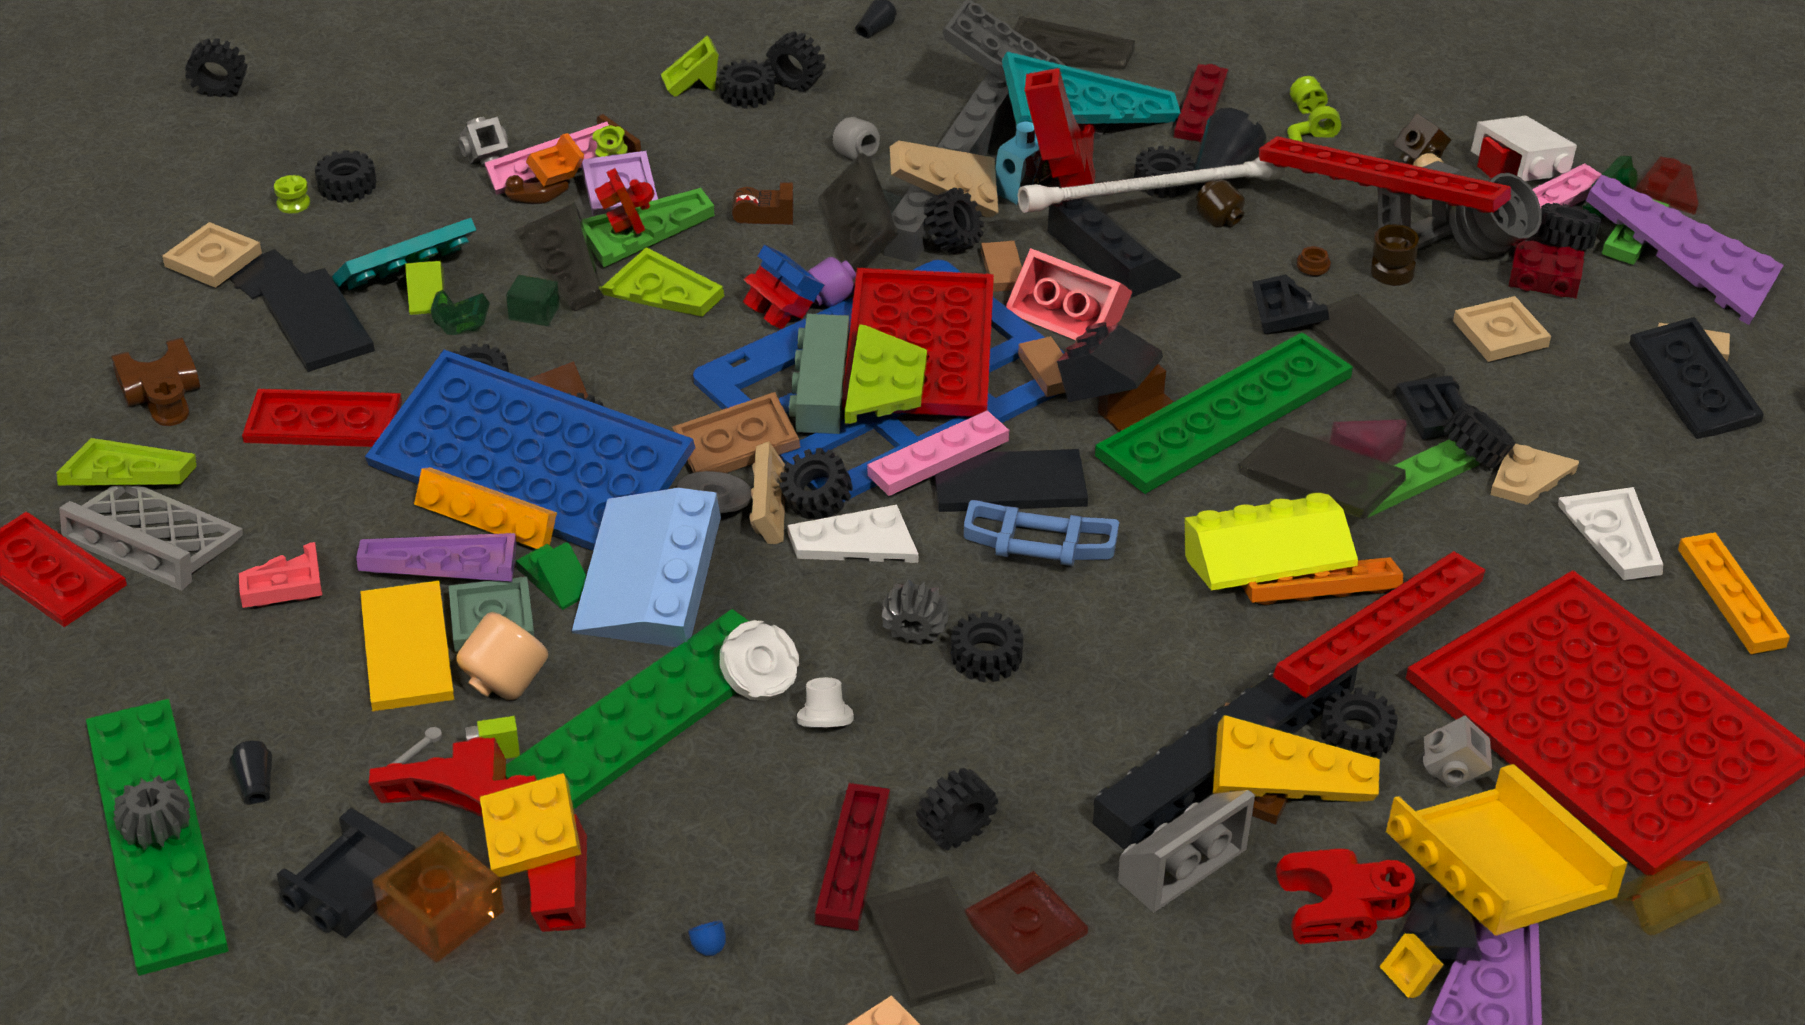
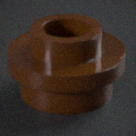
M1310 246L1302 250L1297 258L1296 265L1300 271L1306 274L1322 275L1329 271L1331 261L1326 250Z

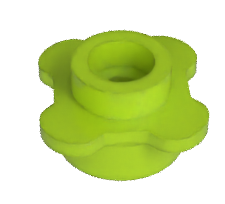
M605 126L594 131L593 140L597 143L595 151L597 157L627 153V145L623 142L625 132L621 127ZM613 141V144L609 145L607 142Z

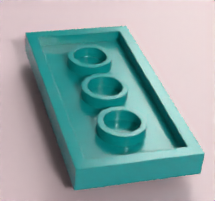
M468 218L345 262L331 277L338 288L347 285L348 289L352 290L368 283L367 280L375 277L376 274L379 275L380 279L398 273L399 268L406 266L405 263L429 262V258L435 256L438 252H440L442 257L458 252L461 250V246L469 243L468 237L476 231L472 218Z

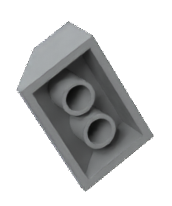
M1249 790L1215 793L1201 803L1190 805L1184 814L1169 824L1163 823L1151 836L1139 844L1135 843L1128 846L1123 851L1119 859L1118 882L1153 913L1247 849L1255 795Z

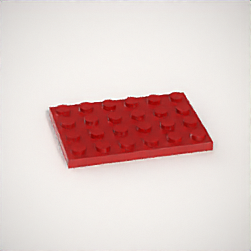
M857 268L842 394V410H845L858 328L859 325H866L927 350L921 407L897 410L893 413L973 417L987 411L994 274Z

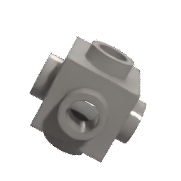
M479 117L468 121L467 126L460 133L461 138L458 139L462 155L464 157L467 156L471 164L480 161L481 166H485V162L499 158L508 148L507 134L500 125L498 117L487 120L485 117ZM480 141L485 144V147H481Z
M1466 716L1424 736V766L1432 777H1437L1447 787H1457L1492 769L1490 738Z

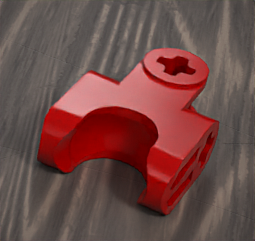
M1339 848L1290 853L1283 856L1275 868L1278 882L1285 891H1308L1323 899L1320 903L1302 906L1294 915L1291 928L1293 936L1299 944L1366 939L1375 933L1377 921L1401 918L1410 909L1411 902L1408 894L1414 888L1415 875L1410 867L1397 860L1359 864L1353 851ZM1387 874H1390L1389 881H1385ZM1396 899L1395 906L1391 908L1392 900Z

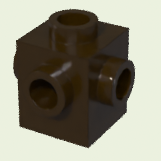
M1416 113L1410 123L1401 130L1398 139L1393 145L1402 152L1399 158L1407 164L1413 165L1415 160L1424 154H1434L1441 158L1443 151L1452 139L1439 127Z

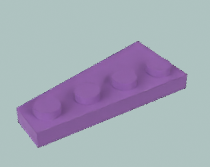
M516 534L361 539L356 556L358 571L373 573H397L512 582L516 555Z

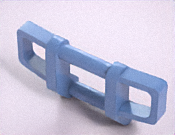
M977 500L969 502L964 521V538L996 548V556L1008 557L1010 554L1060 560L1061 565L1073 566L1075 560L1113 558L1119 530V521L1116 519L1089 518L1070 515L1069 519L1019 512L1017 507H1006ZM976 517H983L1002 521L1001 532L997 533L974 526V519ZM1016 526L1067 533L1063 545L1013 538ZM1080 533L1107 534L1110 536L1109 541L1104 544H1078Z

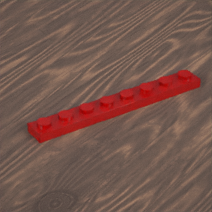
M1279 136L1259 148L1260 161L1273 163L1275 167H1291L1300 169L1301 172L1306 174L1318 173L1327 175L1333 180L1345 179L1357 182L1360 186L1385 188L1391 193L1403 192L1416 195L1419 199L1444 201L1450 206L1471 207L1481 213H1494L1511 199V186Z
M1453 551L1277 663L1273 677L1288 686L1293 692L1307 698L1480 584L1486 570Z

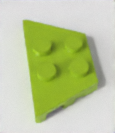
M859 325L845 407V423L857 422V415L875 411L877 417L897 410L921 407L927 350L866 325Z

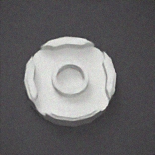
M753 620L740 624L725 638L720 649V668L725 680L737 693L751 700L766 701L780 696L794 683L797 667L799 666V654L793 640L783 629L775 625L771 627L768 624H762L764 621Z

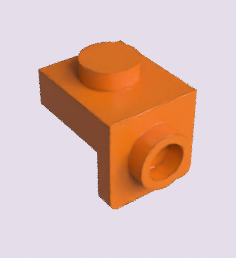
M565 133L560 136L555 146L530 153L526 163L542 185L547 186L574 177L585 156L570 135Z

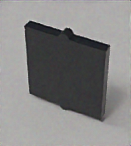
M273 249L259 255L228 279L234 283L235 289L240 288L254 300L261 296L259 287L304 273L293 265L291 259L287 260L278 251Z

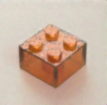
M442 831L373 880L379 915L436 963L504 912L500 877Z

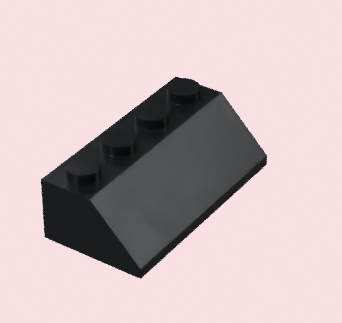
M1087 198L1061 201L1059 204L1049 206L1047 232L1096 274L1117 281L1133 291L1130 298L1181 278L1180 273Z

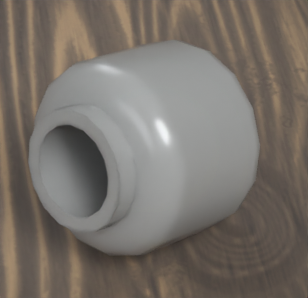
M848 117L840 121L833 133L835 150L840 155L857 162L872 158L880 144L878 129L872 123L856 117Z

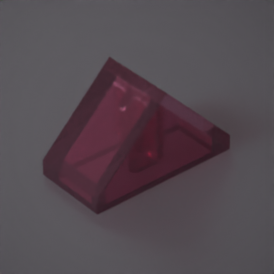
M1406 420L1333 422L1329 444L1330 452L1374 475L1402 450L1407 426Z

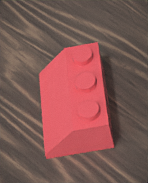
M1030 248L1006 307L1023 320L1076 340L1078 336L1086 332V328L1090 325L1106 322L1107 327L1116 325L1121 320L1133 291L1117 281Z

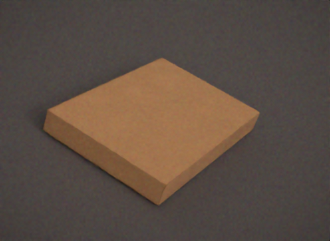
M775 392L672 427L673 432L693 438L696 448L687 460L692 473L702 471L728 473L755 463L756 446L766 442L771 443L778 455L801 448L799 438Z

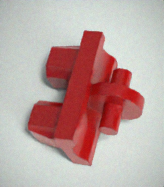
M616 168L606 172L610 181L594 189L604 210L621 202V206L606 213L615 233L633 226L636 234L645 231L646 229L635 207H640L642 210L650 207L649 202L655 195L652 185L647 182H639L638 179H633L629 182L630 187L626 190Z

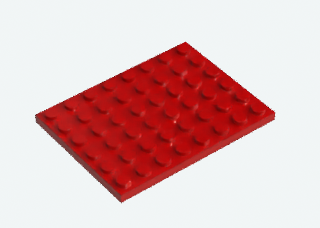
M1574 570L1407 669L1406 679L1454 719L1457 720L1466 716L1490 738L1492 750L1509 764H1514L1562 807L1650 879L1658 876L1805 775V742Z

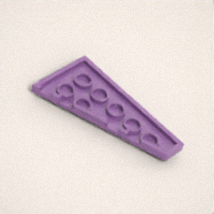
M1602 174L1586 198L1588 203L1615 224H1625L1635 232L1633 238L1639 243L1644 244L1647 241L1658 250L1656 256L1695 287H1706L1715 294L1716 298L1714 301L1722 308H1726L1728 305L1741 315L1739 320L1748 325L1751 323L1784 266L1772 257L1761 254L1743 245L1740 241L1731 239L1713 230L1706 224L1698 223L1684 216L1680 211L1668 208L1652 200L1648 195L1638 193L1622 185L1618 180L1608 178Z

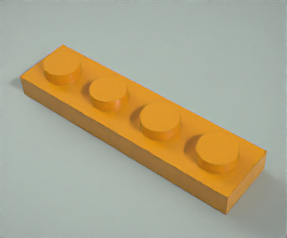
M431 467L421 469L414 505L494 534L515 533L516 542L535 549L547 543L550 545L557 512Z
M1716 532L1681 538L1678 551L1749 653L1755 654L1786 648L1790 638L1789 634Z

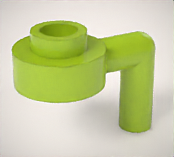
M1319 107L1312 111L1308 121L1290 125L1287 130L1288 137L1297 141H1302L1301 135L1309 133L1314 137H1334L1341 129L1340 116L1338 111L1332 107Z

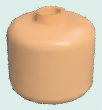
M490 612L484 616L456 657L459 667L471 677L468 684L486 697L491 692H494L506 700H515L523 694L546 662L548 651L539 640L525 629L501 614Z

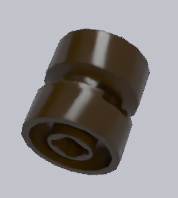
M1399 224L1386 225L1375 232L1371 264L1373 278L1378 282L1391 286H1402L1414 279L1415 258L1419 242L1417 232L1410 227Z

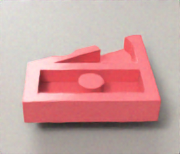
M315 542L303 545L304 554L289 561H286V557L280 555L269 560L264 565L255 566L238 573L242 607H265L271 603L290 600L302 601L310 597L322 596Z

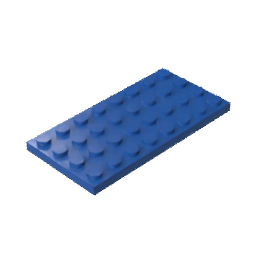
M444 349L366 454L365 458L369 466L416 484L419 483L421 469L431 467L557 512L552 535L594 551L607 499L669 489L696 447L693 438Z

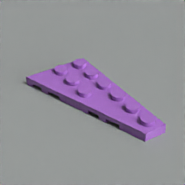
M1475 917L1476 936L1482 952L1481 961H1454L1427 1025H1542L1539 922L1495 936Z

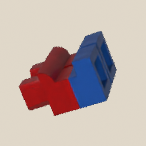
M764 245L757 256L763 260L755 274H750L744 279L751 288L743 302L759 313H763L769 302H772L763 319L771 325L783 329L793 315L801 319L804 317L825 284L786 254Z

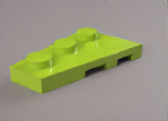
M647 247L601 287L603 295L702 317L725 296L723 286Z
M90 438L56 472L58 486L181 484L196 468V455L187 452Z

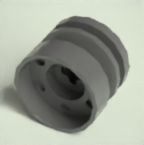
M1503 173L1488 180V182L1511 186V199L1494 213H1481L1475 208L1466 206H1452L1450 210V226L1453 235L1461 248L1471 256L1481 260L1496 257L1500 253L1507 251L1510 247L1530 238L1538 231L1542 222L1538 197L1530 185L1516 175Z

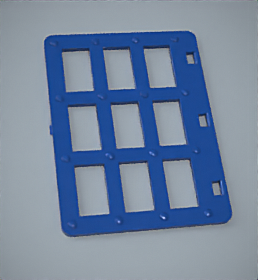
M933 260L913 269L916 271L960 272L944 260ZM854 297L816 314L849 315L850 333ZM993 297L991 327L1008 340L990 349L989 373L1019 359V344L1045 338ZM806 318L698 367L693 373L694 384L722 410L750 401L751 399L740 389L795 364L796 350H802L798 349L799 328H805ZM743 358L746 360V362L736 367L730 365ZM1035 379L997 398L988 393L987 411L1003 423L1057 395L1046 397ZM792 392L779 398L788 418L790 395H797L792 394ZM871 411L857 415V422L848 424L845 423V419L841 420L840 434L814 433L799 441L801 448L780 454L779 456L785 465L787 462L793 465L795 462L792 457L797 454L800 458L805 457V450L810 449L812 454H815L816 448H823L824 452H827L828 449H834L868 431L876 430L895 448L847 471L853 485V491H849L851 499L877 486L867 476L868 464L972 417L958 416L917 436L896 419L905 413H891L877 417L876 413ZM821 477L814 479L807 486L812 491L817 490L829 478Z

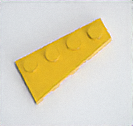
M1224 715L1218 723L1213 794L1249 790L1255 796L1263 797L1265 793H1283L1286 798L1302 799L1304 795H1320L1322 800L1373 801L1379 795L1380 759Z

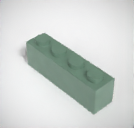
M807 314L805 328H799L798 349L802 350H796L795 371L800 372H793L792 394L797 395H790L789 417H796V432L840 434L842 394L849 342V315Z

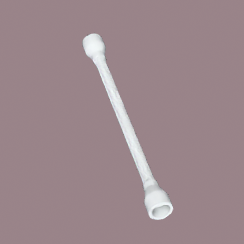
M1257 158L1254 161L1245 162L1243 165L1065 188H1049L1034 184L1019 188L1018 204L1022 212L1030 213L1041 211L1052 204H1059L1061 201L1196 184L1211 180L1218 181L1240 177H1255L1265 181L1283 178L1286 167H1275L1273 163L1260 161Z

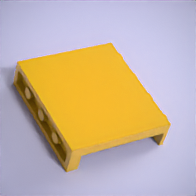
M1514 764L1500 768L1495 789L1415 811L1401 797H1394L1386 828V833L1495 936L1617 898L1627 866L1625 860Z

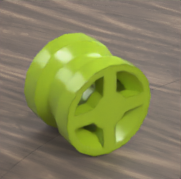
M1303 76L1297 79L1290 88L1291 99L1297 104L1298 109L1303 114L1312 113L1315 109L1327 104V93L1321 88L1318 80L1312 76Z
M288 175L281 177L274 183V192L279 197L277 199V207L280 211L284 213H298L309 207L310 198L305 194L308 190L305 178L297 175Z

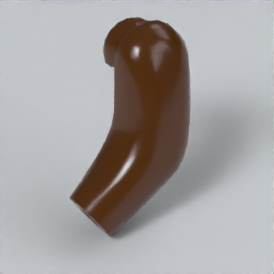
M512 175L505 182L506 188L504 192L513 201L543 204L566 192L569 186L566 180L543 186L541 182L523 183L524 181L521 177Z

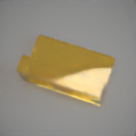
M1678 860L1654 875H1643L1620 886L1618 896L1614 898V900L1633 901L1641 927L1648 935H1656L1722 902L1708 861Z

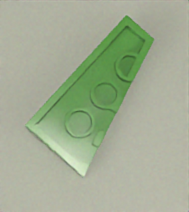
M702 188L650 201V207L646 210L635 207L646 229L639 234H636L633 226L615 233L606 213L579 220V232L604 268L713 217L714 204Z

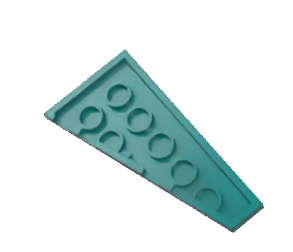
M1006 52L1002 59L1016 125L1021 122L1033 123L1025 94L1026 74L1060 68L1066 94L1077 124L1174 122L1180 115L1175 92L1011 52Z

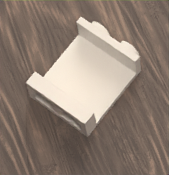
M1519 116L1478 122L1471 152L1479 156L1482 139L1491 137L1502 148L1509 147L1522 155L1517 176L1524 181L1558 177L1570 171L1577 145L1528 116Z

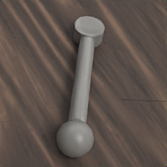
M437 727L428 728L425 731V738L392 763L404 764L431 742L439 741L442 737L441 730Z

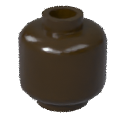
M1226 180L1209 181L1200 189L1196 196L1198 201L1196 206L1197 212L1214 227H1223L1226 224L1233 227L1244 217L1245 213L1242 211L1245 205L1244 196Z

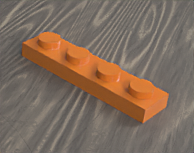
M1388 557L1358 560V566L1278 578L1277 580L1259 583L1249 582L1247 585L1241 586L1252 603L1268 605L1275 603L1277 600L1285 599L1308 601L1315 596L1324 595L1346 597L1354 592L1370 591L1373 593H1384L1403 584V572L1393 559Z

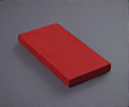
M257 389L242 434L243 443L372 447L400 410L402 396L401 393Z
M27 511L0 528V583L63 627H66L127 586L124 576Z

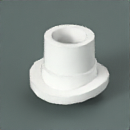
M816 678L806 683L805 707L797 713L798 724L808 727L828 728L852 723L854 720L853 710L842 700L841 682L838 679Z

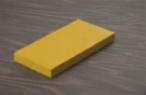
M439 581L360 591L372 712L454 700Z

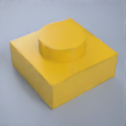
M1405 933L1380 965V968L1408 998H1415L1422 994L1443 964L1415 934Z

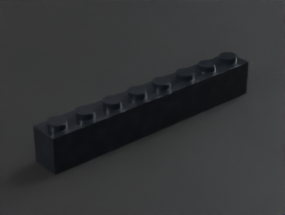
M1358 664L1307 698L1293 692L1288 686L1274 678V668L1267 678L1254 687H1247L1237 699L1227 706H1220L1210 718L1200 725L1190 727L1183 737L1170 746H1163L1153 758L1142 766L1133 767L1122 780L1112 787L1103 788L1094 800L1092 824L1124 850L1132 844H1139L1151 836L1163 823L1169 824L1184 814L1190 805L1201 802L1213 793L1218 723L1224 715L1294 734L1323 713L1324 704L1327 700L1330 701L1331 695L1337 693L1341 696V690L1349 689L1350 693L1354 691Z

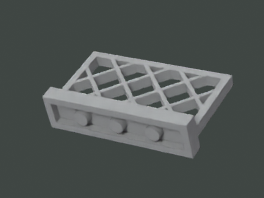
M113 485L83 505L69 501L59 508L61 533L74 544L181 591L192 582V573L229 548L243 535L241 527L141 485ZM125 492L138 497L135 499L116 500ZM162 507L167 509V511L144 513V509ZM139 510V513L116 515L118 511ZM111 512L112 515L104 516L99 513ZM186 519L197 522L195 524L174 525L173 523ZM167 522H169V526H158V527H146V526H145V524H155V523H167ZM130 525H141V528H132ZM214 532L224 533L221 537L204 538L203 534ZM193 535H198V536H199L198 539H186V540H176V539H175V537H180V536H193ZM170 537L171 541H162L158 538ZM200 550L199 552L190 557V552L188 551Z

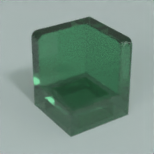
M518 275L506 294L509 320L548 327L560 307L558 281Z

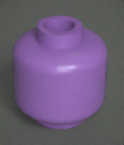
M828 257L808 271L825 284L814 300L817 306L823 304L825 307L830 308L854 293L855 286L853 280L856 278V273L846 260L841 263L834 257Z

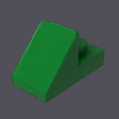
M568 542L554 549L547 543L516 560L517 570L525 577L527 576V579L560 609L564 610L580 601L586 574Z

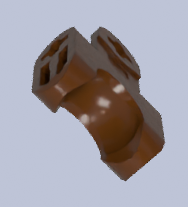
M182 337L166 341L168 351L162 358L156 361L139 362L132 359L129 352L111 355L115 375L128 407L147 403L153 420L162 426L177 425L188 418L189 407L184 394L185 392L200 389V382L194 362Z

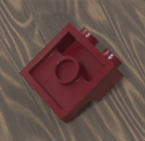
M1523 241L1516 245L1508 287L1576 299L1582 276L1585 252L1570 247L1545 245L1537 241Z

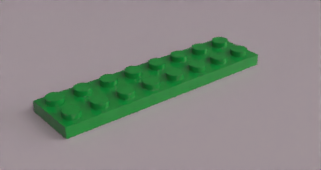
M1301 332L1096 444L1095 457L1146 494L1351 378L1353 366Z
M731 609L690 637L687 642L677 646L506 764L505 779L515 775H535L537 780L564 773L569 783L574 810L737 693L725 680L720 668V649L725 638L740 624L750 621Z
M165 699L87 718L86 723L138 976L229 952L170 700ZM158 775L165 782L175 779L180 789L184 790V793L188 796L190 804L189 826L181 829L180 839L168 838L165 840L164 847L158 843H152L146 850L139 843L129 845L115 826L113 819L115 817V798L123 795L125 785H139L140 778L146 782L153 781Z

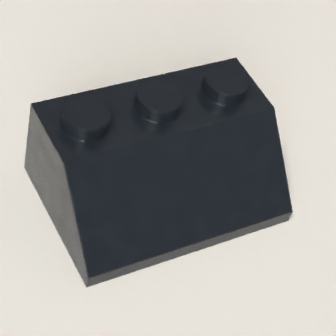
M1101 322L1088 326L1086 332L1078 336L1076 342L1067 347L1066 352L1057 360L1068 403L1137 389L1161 361L1163 354L1162 350L1119 324L1107 327L1106 322Z

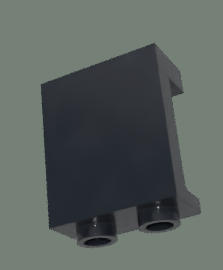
M352 807L339 817L342 836L297 875L286 868L277 873L281 891L279 897L292 912L302 910L311 916L313 922L323 932L330 933L333 930L345 939L419 873L414 845Z

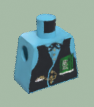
M1031 122L1018 123L1016 126V136L1001 145L997 153L995 166L997 195L1015 204H1018V190L1021 186L1034 184L1045 186L1056 178L1052 177L1049 161H1042L1035 129Z

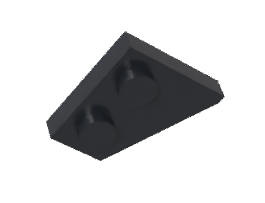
M1286 274L1252 282L1264 334L1330 320L1327 305L1315 303L1312 300L1311 293L1303 287L1297 286L1295 281Z

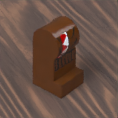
M780 183V190L758 191L753 187H741L734 193L732 215L737 223L793 225V183Z

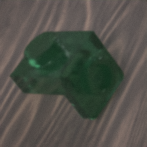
M440 290L435 294L430 312L433 321L438 326H441L447 335H456L467 330L474 331L481 327L485 322L490 302L481 293L453 304L445 291Z

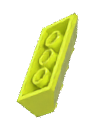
M1312 493L1302 499H1275L1266 505L1253 506L1244 504L1236 506L1234 510L1222 512L1206 510L1198 513L1197 516L1185 517L1186 559L1211 590L1247 585L1249 582L1259 583L1277 580L1278 578L1295 577L1358 566V558L1344 510L1329 494Z

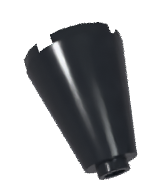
M1220 108L1216 110L1206 122L1193 171L1243 165L1245 162L1254 161L1259 157V148L1267 143V136L1263 127L1258 121L1256 125L1247 119L1249 114L1234 108ZM1235 178L1225 180L1231 183ZM1208 182L1193 183L1192 185L1199 192Z

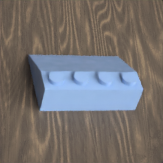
M673 488L607 499L572 633L677 647L683 642H687L692 637L721 516L717 493Z

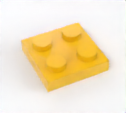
M564 773L480 797L490 867L496 879L581 855L569 783Z

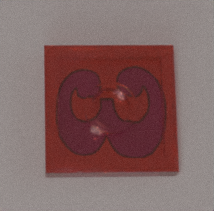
M1035 871L964 910V918L1017 975L1088 934V926Z

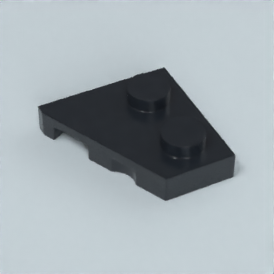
M1424 883L1396 944L1405 933L1415 934L1438 959L1481 961L1482 952L1477 941V929L1472 913L1440 883Z

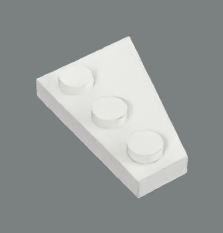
M1634 487L1559 498L1558 506L1623 580L1663 574V562Z
M897 505L788 525V536L797 559L844 560L847 557L869 558V561L884 562V559H905V562L918 563V552Z

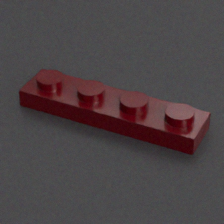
M1198 64L1174 129V138L1201 142L1206 122L1215 113L1228 75L1227 68H1221L1214 64Z
M848 783L815 910L816 925L859 930L890 802L889 788Z

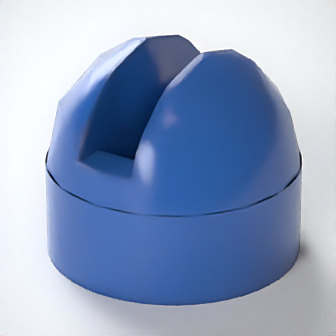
M722 920L705 923L688 930L691 944L697 952L703 955H716L723 949L726 943V933Z

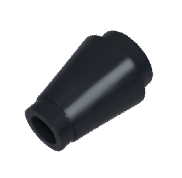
M874 0L856 25L855 30L857 34L869 39L871 36L892 25L897 15L895 6L889 0Z
M251 740L242 742L233 749L230 765L244 801L247 805L267 802L270 799L272 753L261 741Z

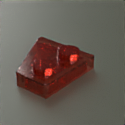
M1660 156L1636 189V192L1646 194L1654 200L1669 204L1670 207L1693 215L1697 212L1699 204L1692 168L1677 159Z

